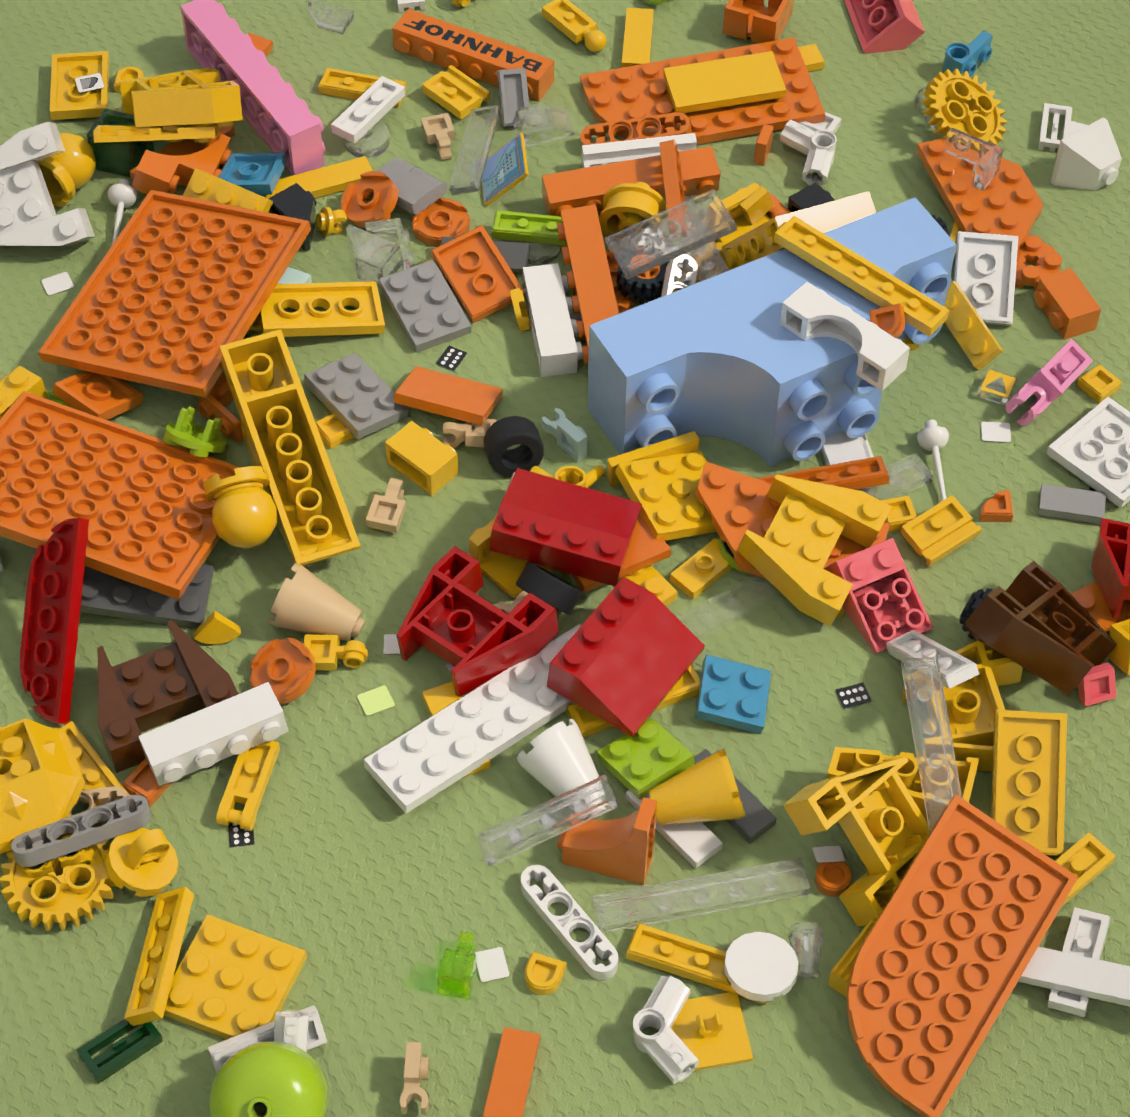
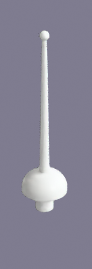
M126 179L119 180L118 184H114L108 189V199L117 207L112 245L119 236L123 209L131 207L137 200V191L130 186V182Z
M928 420L924 423L925 429L918 433L917 440L923 449L932 451L941 500L943 501L946 499L939 450L947 444L949 433L946 428L937 426L936 420Z

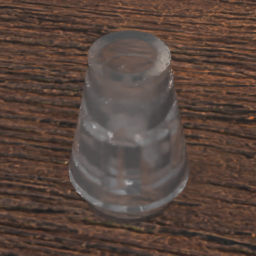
M794 923L791 925L788 939L798 960L797 977L801 979L817 978L819 976L824 933L821 932L820 924Z

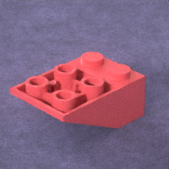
M893 538L838 560L824 568L853 584L842 607L875 654L887 649V642L911 630L922 634L934 629Z

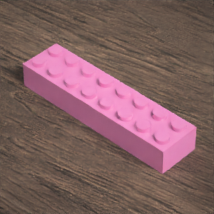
M194 0L180 6L187 50L202 68L214 67L220 71L221 82L234 81L240 86L242 116L273 153L285 152L287 158L285 168L293 176L325 166L323 153L326 152V148L321 135L324 128L320 118L317 115L314 116L309 111L306 102L296 96L291 84L284 82L278 69L267 62L264 53L255 48L248 34H243L234 18L231 19L226 14L223 5L215 0Z

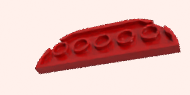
M82 518L65 520L51 529V532L54 533L45 545L39 544L33 556L26 588L20 648L22 684L24 691H30L37 705L33 707L35 711L44 719L57 724L69 723L89 527V519Z

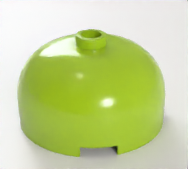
M261 1041L253 1043L230 1057L218 1071L210 1091V1117H326L328 1105L327 1082L316 1061L299 1047L281 1042ZM259 1102H262L266 1105L267 1111L258 1115L255 1112V1108Z

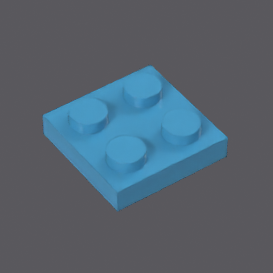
M285 152L231 153L218 178L261 196L272 194L287 164Z
M706 654L702 664L695 718L761 734L765 724L771 671Z

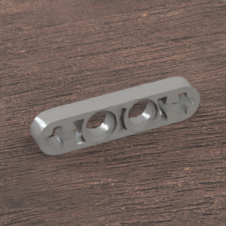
M126 796L24 832L13 839L11 849L18 865L23 867L35 866L145 826L151 820L150 807L144 796ZM107 821L106 824L100 827H91L98 822ZM72 833V835L66 839L56 840L59 836L63 834Z

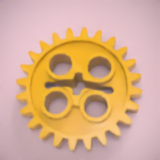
M949 69L943 74L940 72L926 85L927 89L923 92L926 98L922 101V104L928 107L923 113L931 116L927 123L937 127L934 134L941 133L946 140L949 139L983 152H989L1003 139L1001 135L1006 132V129L1002 126L1007 123V120L1001 116L1005 113V110L997 107L1001 101L993 99L992 96L995 91H987V83L984 82L980 85L978 83V76L975 75L971 79L968 71H965L962 75L958 69H955L952 73Z
M72 833L63 834L59 836L56 840L66 839L70 837ZM109 839L77 850L75 852L78 853L74 856L67 857L66 854L41 863L43 866L34 870L32 869L34 866L23 867L18 865L13 852L8 851L6 855L10 863L1 864L4 876L0 877V883L3 888L1 890L5 901H8L7 904L12 913L17 911L21 922L29 918L32 928L37 927L43 921L46 931H50L54 923H58L61 931H65L67 921L71 920L76 927H79V917L83 915L89 920H93L91 910L96 908L104 911L105 906L102 898L113 899L114 895L110 887H116L108 876L105 866V857L110 846ZM81 881H89L85 885L76 886ZM46 894H54L50 898L41 899Z

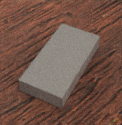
M526 68L497 70L503 128L531 126Z
M1042 484L1038 515L1101 524V520L1105 515L1106 493Z

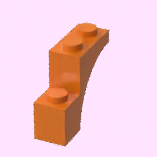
M220 133L210 146L188 155H164L146 150L136 168L132 187L145 194H148L150 190L165 193L171 191L174 193L178 183L187 187L195 168L219 177L222 171L219 169L220 166H225L232 153L228 149L231 137Z

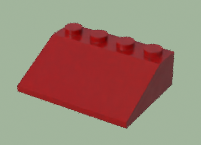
M517 468L493 524L489 550L615 587L623 568L642 504Z
M623 577L551 660L546 687L629 736L634 737L701 654L705 645L652 592Z

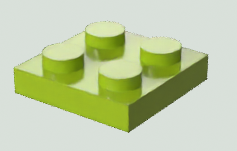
M653 718L648 719L634 737L624 734L597 751L598 761L624 786L630 789L639 800L648 795L651 789L695 764L694 755Z

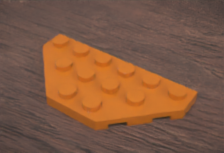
M945 138L918 143L916 152L960 231L1018 236L1019 250L1043 209V202L1021 165L958 142L946 140Z
M706 462L695 492L697 499L701 505L704 504L712 517L711 522L723 543L726 542L732 551L739 570L766 579L737 549L746 530L764 538L777 514L781 503L766 496L771 483ZM884 522L871 547L886 540L890 524ZM840 534L824 568L867 548Z

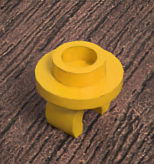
M323 207L316 216L317 230L321 231L323 236H330L332 233H343L344 229L341 222H347L344 210L332 211L330 207Z

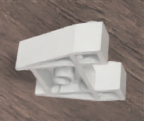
M45 122L21 130L0 146V246H69L95 237L86 209L77 208L56 215L38 161L65 152L56 123Z

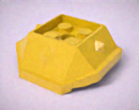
M27 718L0 728V854L12 850L11 843L18 835L70 817L69 812L78 801L85 781L64 728H50Z

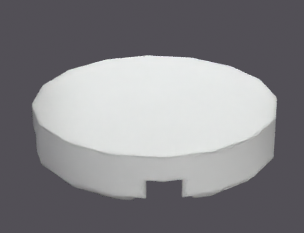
M752 932L744 934L734 940L726 951L725 976L726 978L728 977L731 987L736 993L749 1000L771 1001L774 997L787 994L796 982L798 960L795 951L784 939L772 933Z

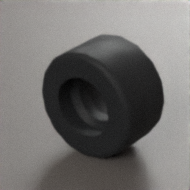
M510 416L494 422L486 431L483 439L484 449L490 466L494 472L504 477H512L517 468L530 471L533 466L540 465L544 456V445L535 424L525 417ZM521 444L515 449L507 450L512 445Z

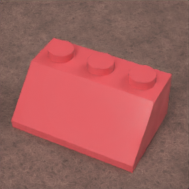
M844 0L862 50L866 54L903 50L925 33L912 0Z

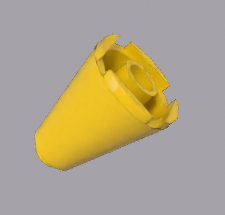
M725 749L713 753L649 791V799L657 801L656 819L659 825L734 820L746 817Z

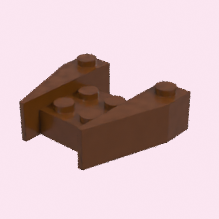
M1035 561L1021 570L1006 591L998 586L987 594L964 624L971 630L972 635L978 641L987 643L996 651L1068 696L1094 666L1101 665L1117 646L1115 641L1067 589Z
M172 620L167 621L171 645L113 667L108 660L103 646L97 647L98 723L105 748L116 773L139 765L146 758L138 737L142 735L141 732L239 694L230 674Z

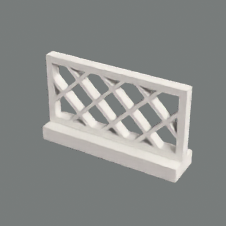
M695 133L582 145L581 166L582 168L657 156L660 155V142L673 139L677 143L679 152L696 149L697 140ZM707 195L686 196L685 202L706 200Z

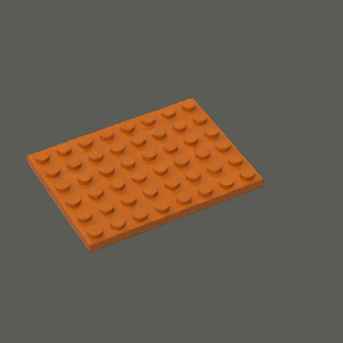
M150 190L39 350L38 354L41 361L206 398L223 372L220 346L243 340L311 231L309 221Z
M23 391L0 419V536L37 549L39 544H46L54 533L51 532V529L59 523L72 518L89 519L85 557L86 567L179 600L220 539L212 521V509L216 501L207 499L203 483L216 474H219L220 480L234 476V469L241 467L210 456L204 458L192 455L188 448L169 445L162 439Z

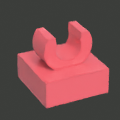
M1109 663L1094 666L1077 686L1079 701L1085 707L1116 698L1115 670Z

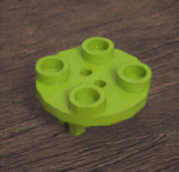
M193 407L182 408L177 422L169 423L165 427L163 441L169 445H182L190 448L189 452L192 455L205 458L208 457L209 452L223 453L226 449L227 439L220 434L222 420L219 418H215L214 421L209 419L206 427L198 426L196 423H193L196 411Z

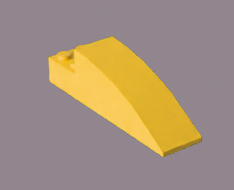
M281 329L221 345L222 367L240 415L244 443L253 466H262L263 471L267 470L270 484L263 490L270 494L277 508V526L295 563L303 566L361 549Z

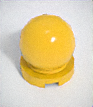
M69 132L59 133L65 149L64 153L38 161L53 206L58 207L66 205L74 197L76 189L89 182L96 166V157L91 145L82 136Z
M262 466L234 469V476L220 480L219 474H216L203 483L207 499L216 501L212 509L213 525L219 537L232 547L248 549L261 545L271 536L277 525V508L271 495L263 490L270 484L267 470L263 471Z

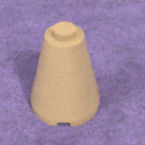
M295 563L291 570L296 572L292 580L285 578L271 609V613L275 614L276 617L269 618L268 624L309 634L338 635L339 640L350 641L352 636L358 638L366 622L365 619L361 618L363 611L304 566Z

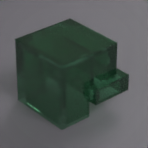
M104 109L86 135L96 157L95 169L131 178L130 170L138 166L145 151L154 150L153 141L94 143L93 131L98 125L135 126L134 115Z

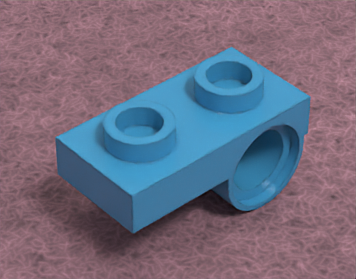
M982 31L968 46L963 43L949 44L945 52L942 73L947 69L951 73L958 69L961 75L968 71L969 77H971L982 62L986 63L989 60L993 51L991 48L993 35Z

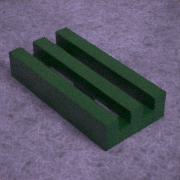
M123 1019L77 1049L79 1057L84 1061L98 1084L163 1042L161 1034L152 1022L144 1023L142 1028L128 1037L120 1039L110 1049L94 1059L91 1056L138 1025L133 1026Z

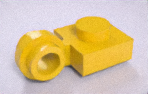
M305 634L304 645L308 647L314 656L316 670H337L338 659H342L344 665L350 668H360L367 661L368 650L365 648V644L360 641L352 640L348 641L345 646H340L338 635Z

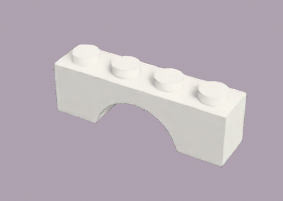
M809 282L802 285L782 303L781 326L804 341L816 337H832L844 341L855 350L858 356L856 375L879 390L883 391L906 370L910 351L909 346Z

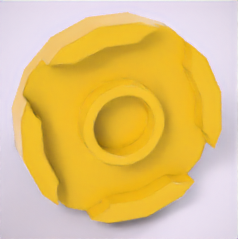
M139 828L115 837L108 848L105 866L108 876L117 887L122 889L125 886L129 890L136 891L135 896L148 897L155 896L166 890L177 874L178 859L175 849L166 839L162 829L149 830Z

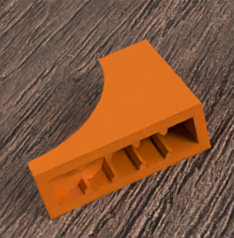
M643 797L640 807L634 813L619 819L592 820L572 816L568 829L562 828L558 838L557 848L562 849V864L644 885L654 855L657 801Z

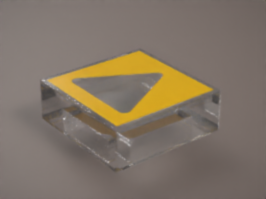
M988 368L977 397L1006 406L1015 389L1018 378Z

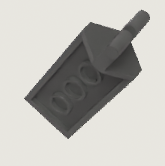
M203 564L179 600L85 566L80 612L167 624V621L172 620L178 626L197 629L205 621L214 566Z

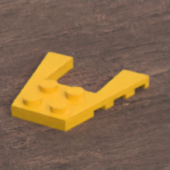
M110 109L107 113V125H98L94 129L93 135L94 143L154 140L180 142L182 139H194V142L204 143L210 142L211 138H215L221 127L217 126V123L135 127L134 116L124 117L123 113H118V109Z

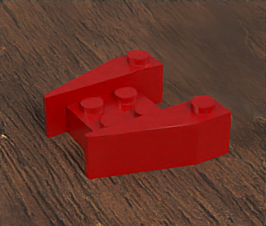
M1102 518L1093 549L1091 568L1113 619L1117 620L1119 619L1124 599L1130 600V524Z
M454 546L432 567L396 636L401 658L405 662L423 646L454 666L451 670L455 695L461 697L508 668L536 656L559 633L556 609L531 593L509 614L478 596L476 593L484 586L480 562Z

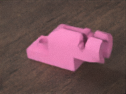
M1070 339L1006 403L1005 410L1008 415L1031 395H1035L1037 398L1028 406L1029 410L1016 421L1021 426H1028L1052 401L1070 386L1093 360L1073 339Z

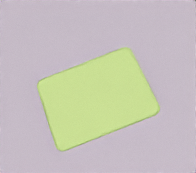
M385 685L357 696L366 716L395 706Z

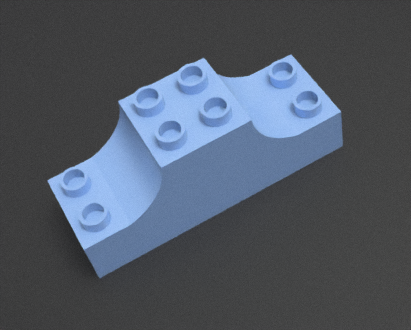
M916 197L824 233L922 294L945 306L947 291L951 285V270L956 244ZM782 249L589 325L588 410L619 455L695 431L697 435L728 439L748 447L762 457L769 466L792 457L796 461L809 459L819 452L827 437L842 431L850 438H858L868 433L878 422L882 391L856 375L858 356L855 350L844 341L832 337H816L804 341L781 326L782 303L802 285L809 282L818 289L825 291L827 295L841 304L850 307L868 321H870L869 311L881 307L787 249ZM905 322V329L897 339L901 340L909 337L915 344H923L934 338L941 330L943 324L929 337Z

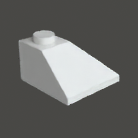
M1103 117L1060 140L1051 183L1054 186L1096 191L1105 185L1112 184L1117 179L1122 157L1108 120Z

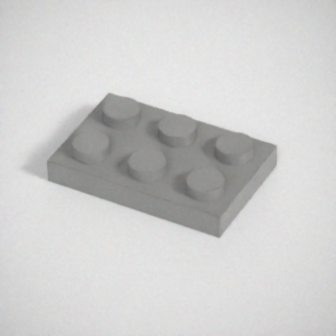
M434 260L379 279V287L416 353L471 333L472 326Z
M356 353L304 375V384L336 415V418L350 430V433L357 440L407 418L409 415V407L394 402V392Z

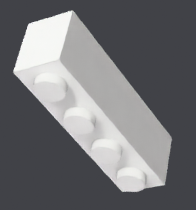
M558 263L523 267V289L526 295L525 300L541 377L577 373L578 360L583 359L581 342H575L574 338L578 337L576 319H570V315H573L571 297L565 296V293H568L566 275H561Z
M269 682L138 737L158 786L169 782H175L199 769L208 768L230 756L244 753L256 745L275 740L280 735L289 732L284 712Z

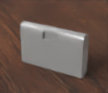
M394 158L377 170L385 173L398 187L399 193L396 205L415 216L441 198L448 188L445 182L400 158Z

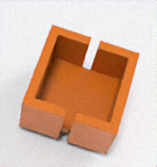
M729 0L724 9L723 34L744 40L747 37H751V42L755 43L779 40L792 16L794 0H769L768 7L764 6L765 0Z

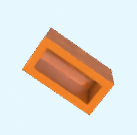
M1071 268L1039 278L1034 295L1036 305L1045 312L1051 326L1060 333L1064 340L1096 330L1101 308Z

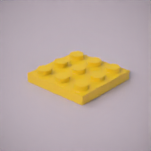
M701 450L617 464L615 474L630 500L642 504L640 515L655 539L663 537L667 541L717 532L711 522L712 517L704 504L701 505L695 495L703 467L707 462Z
M207 914L173 976L164 1016L226 1040L275 1021V1013L280 1012L307 959V953L300 948Z

